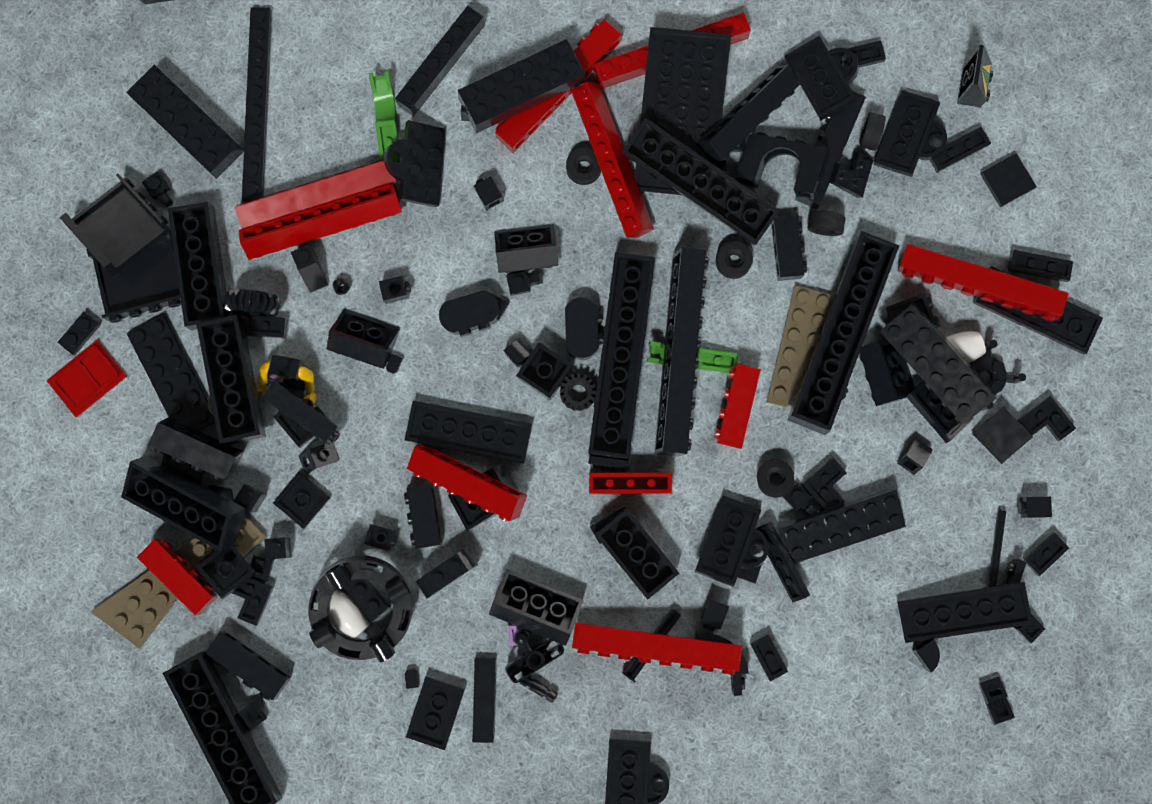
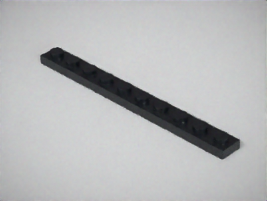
M250 7L242 179L243 201L263 197L272 12L270 8Z

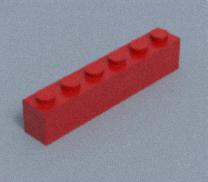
M423 444L413 448L407 469L412 471L414 476L430 480L432 485L442 486L447 489L448 493L464 497L466 502L481 506L482 510L489 513L493 512L504 521L509 522L520 517L527 498L526 494Z

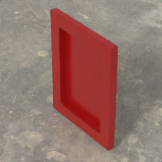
M96 340L46 381L77 418L123 381L127 375L101 343Z

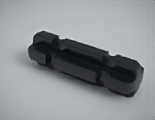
M531 676L519 682L524 687L528 686L529 690L542 698L543 696L546 697V700L551 703L558 696L555 690H549L548 686L535 678L534 680L531 679Z

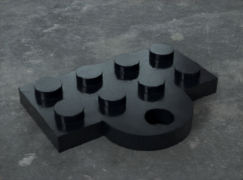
M818 36L784 56L820 121L857 101L849 84L856 78L859 64L857 57L849 49L834 48L828 51L821 37ZM846 59L853 61L849 66H843L842 62Z
M902 90L875 158L874 165L912 177L919 159L931 160L938 157L944 151L947 144L945 128L934 120L941 102ZM937 138L941 140L942 144L939 147H934L930 141Z
M408 120L405 124L404 139L397 140L387 147L384 153V164L392 177L401 180L399 200L431 207L439 206L445 128ZM392 153L398 156V163H394L391 160Z
M723 495L695 573L734 587L741 568L754 569L759 567L765 561L769 552L766 537L762 532L755 529L761 509ZM760 547L763 555L755 557L752 554V548Z
M609 738L605 804H659L666 798L669 791V780L666 772L660 766L650 763L651 741ZM662 780L665 784L664 788L661 791L654 790L652 787L654 781Z

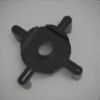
M991 340L985 343L986 353L971 362L970 365L980 376L982 371L989 372L991 378L986 383L997 394L1003 390L1006 383L1017 384L1025 381L1026 375L1024 373L1007 375L1004 363L991 357V350L998 345L996 340ZM993 402L990 403L987 407H985L982 411L991 409L993 407Z

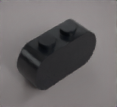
M485 290L446 301L439 310L441 325L451 334H459L460 337L472 334V330L479 329V331L490 329V325L495 324L500 315L499 302L493 294Z
M575 298L565 307L566 351L572 358L577 360L592 358L598 352L599 345L603 344L602 332H598V325L602 324L601 312L597 313V306L590 299Z
M466 547L419 578L416 584L426 599H428L479 564Z

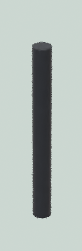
M998 510L988 587L997 586L1007 512L1004 510Z

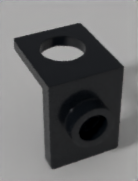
M332 442L330 445L323 444L310 448L299 456L306 475L319 467L339 461ZM306 457L310 462V467L306 464Z

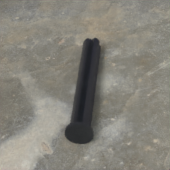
M671 609L654 633L667 635L681 617V614L675 609ZM638 657L633 660L625 672L622 671V674L634 683L636 682L634 679L646 664L645 662H639Z

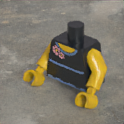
M272 355L271 361L268 360L260 366L258 384L256 385L257 391L262 392L264 395L268 389L266 384L271 385L273 381H276L286 388L306 391L307 393L302 400L306 403L310 400L311 406L314 405L317 400V395L313 392L315 390L314 374L301 360Z

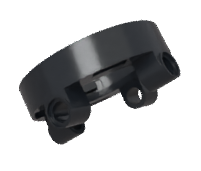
M351 556L333 563L318 577L310 595L308 606L311 626L310 638L318 649L324 646L333 654L346 659L368 660L377 658L379 662L388 660L395 654L394 647L402 640L411 622L412 599L405 578L393 565L373 556ZM366 562V565L376 568L379 565L383 567L382 573L372 569L361 568V564ZM354 579H368L384 587L393 603V615L387 628L376 637L367 640H352L342 636L334 629L328 616V603L334 591L343 588ZM318 590H321L323 592L319 599L318 610H315L314 603H317ZM403 609H404V610H407V611L404 612V616H403V619H402Z

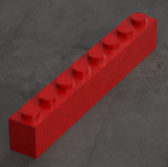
M743 12L691 31L731 35L730 45L748 39L751 29ZM648 45L595 63L594 74L600 88L604 89L645 75Z
M605 19L601 23H596L587 38L584 36L578 42V47L573 51L585 72L584 80L594 71V64L603 61L621 43L622 34ZM578 86L510 117L505 122H500L495 129L496 138L514 153L572 93L571 91Z
M586 81L571 91L624 233L628 238H639L654 230L653 224L629 161L622 154L624 148L600 85Z
M384 159L240 203L234 208L243 229L391 182L394 184L397 183V179L389 174L385 167Z
M391 182L238 230L239 240L248 260L350 228H356L363 224L375 222L379 219L402 213V209L394 184Z
M910 244L906 246L898 272H901L905 277H917L927 284L937 283L944 289H956L966 296L976 295L986 302L992 303L995 301L1001 303V306L1005 308H1018L1025 314H1037L1047 321L1058 320L1062 316L1069 295L1068 292Z
M575 623L572 648L578 649L577 653L590 654V651L598 652L597 656L603 657L617 654L618 659L624 660L638 657L639 662L651 663V659L659 660L660 665L672 666V662L680 663L681 668L692 669L693 665L701 666L702 671L713 672L714 668L722 669L723 674L735 675V671H740L743 645L584 623Z

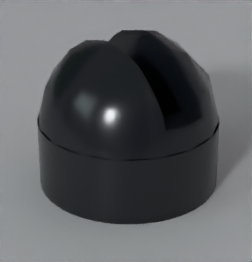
M338 277L337 280L333 281L332 285L336 294L344 295L350 290V285L345 278Z

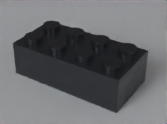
M169 417L157 423L148 443L149 446L153 447V451L159 454H169L173 460L179 463L186 462L191 464L194 470L200 472L204 470L211 473L210 476L217 480H226L234 473L244 452L231 445L219 444L218 439Z
M626 507L594 532V535L647 600L680 574Z
M507 569L493 600L489 615L566 646L584 600Z

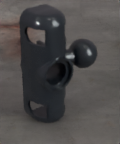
M518 630L515 632L513 640L516 645L523 647L525 653L512 663L507 664L505 672L513 683H518L564 653V647L556 642L559 654L551 657L550 653L553 651H547L546 649L553 640L548 639L532 648L529 643V633L525 630ZM533 654H537V663L530 664V656ZM522 672L524 676L517 680L515 675Z

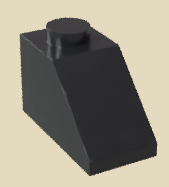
M309 244L290 252L310 293L329 285L316 253Z

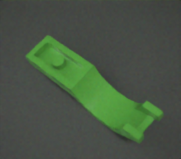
M384 71L385 75L374 76L373 73H369L375 105V125L380 160L384 159L387 147L398 140L395 103L389 71ZM395 153L391 154V160L398 162V156Z
M650 341L651 353L650 357L647 358V362L663 365L665 345L660 342ZM697 349L696 357H699L697 369L729 374L730 368L735 367V364L738 363L737 353Z

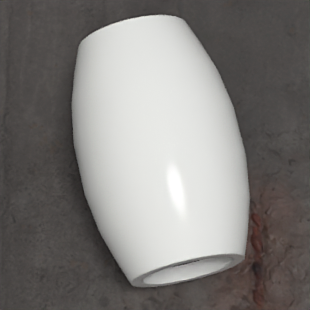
M966 331L946 337L968 363L975 361L986 353L985 344L980 332Z
M342 589L334 591L328 603L329 620L339 633L353 640L369 626L368 619L347 592Z

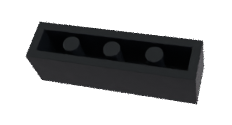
M226 631L219 632L205 652L210 656L209 660L211 662L226 667L225 671L228 674L243 679L242 683L251 689L254 687L260 691L259 695L266 700L277 699L291 679L289 675Z

